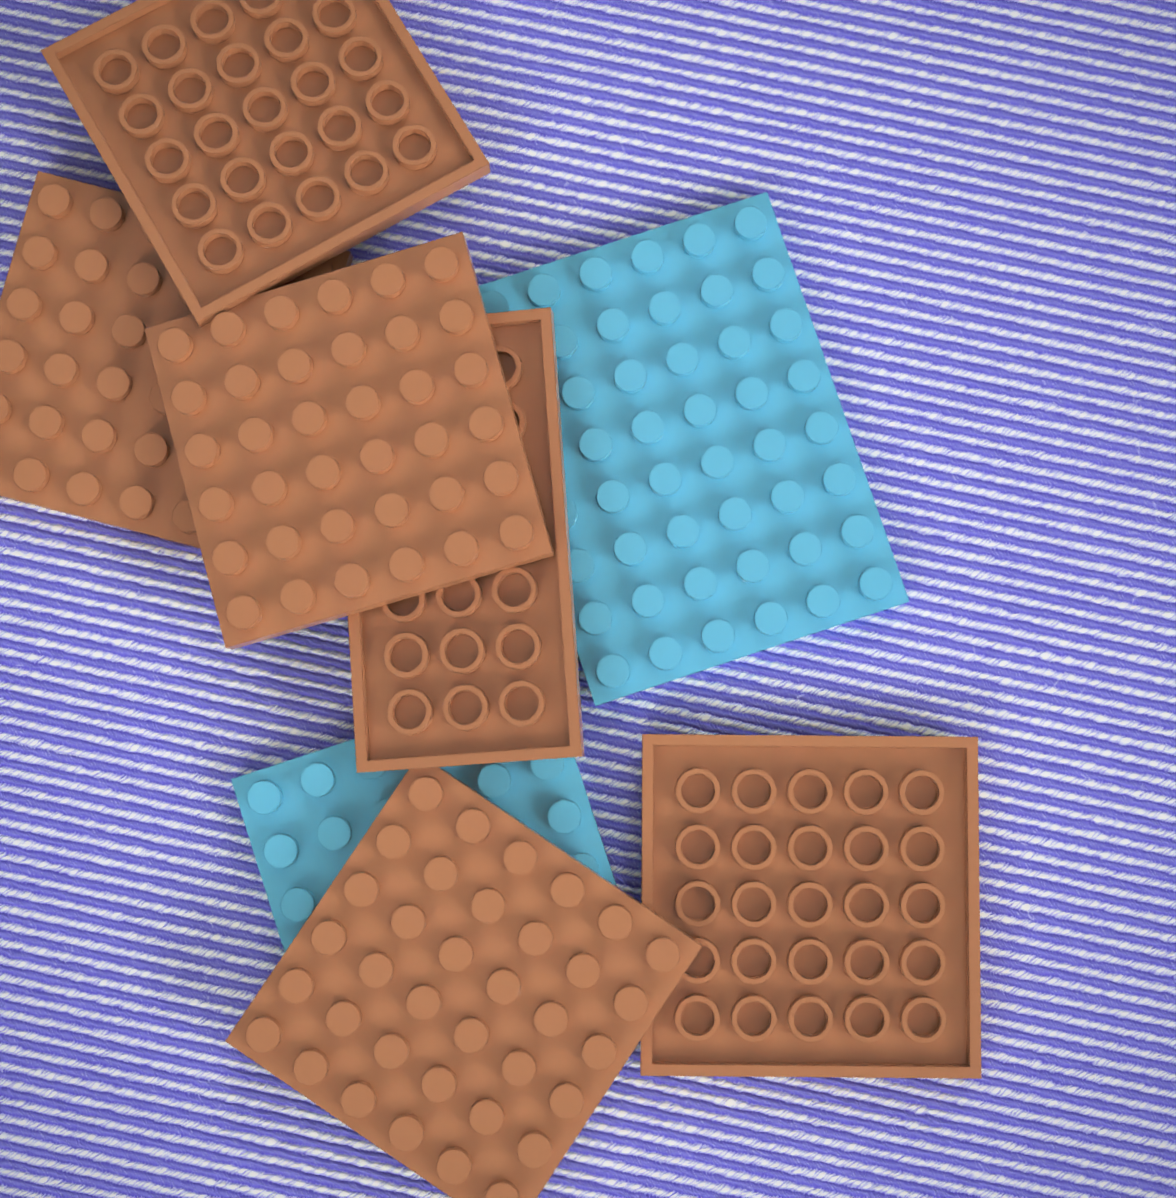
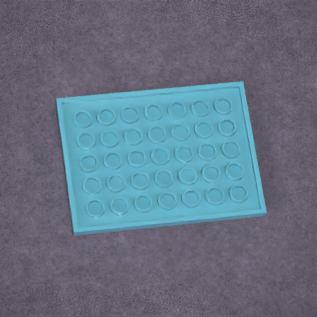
M767 192L479 286L487 313L551 307L554 313L577 653L595 706L910 602Z

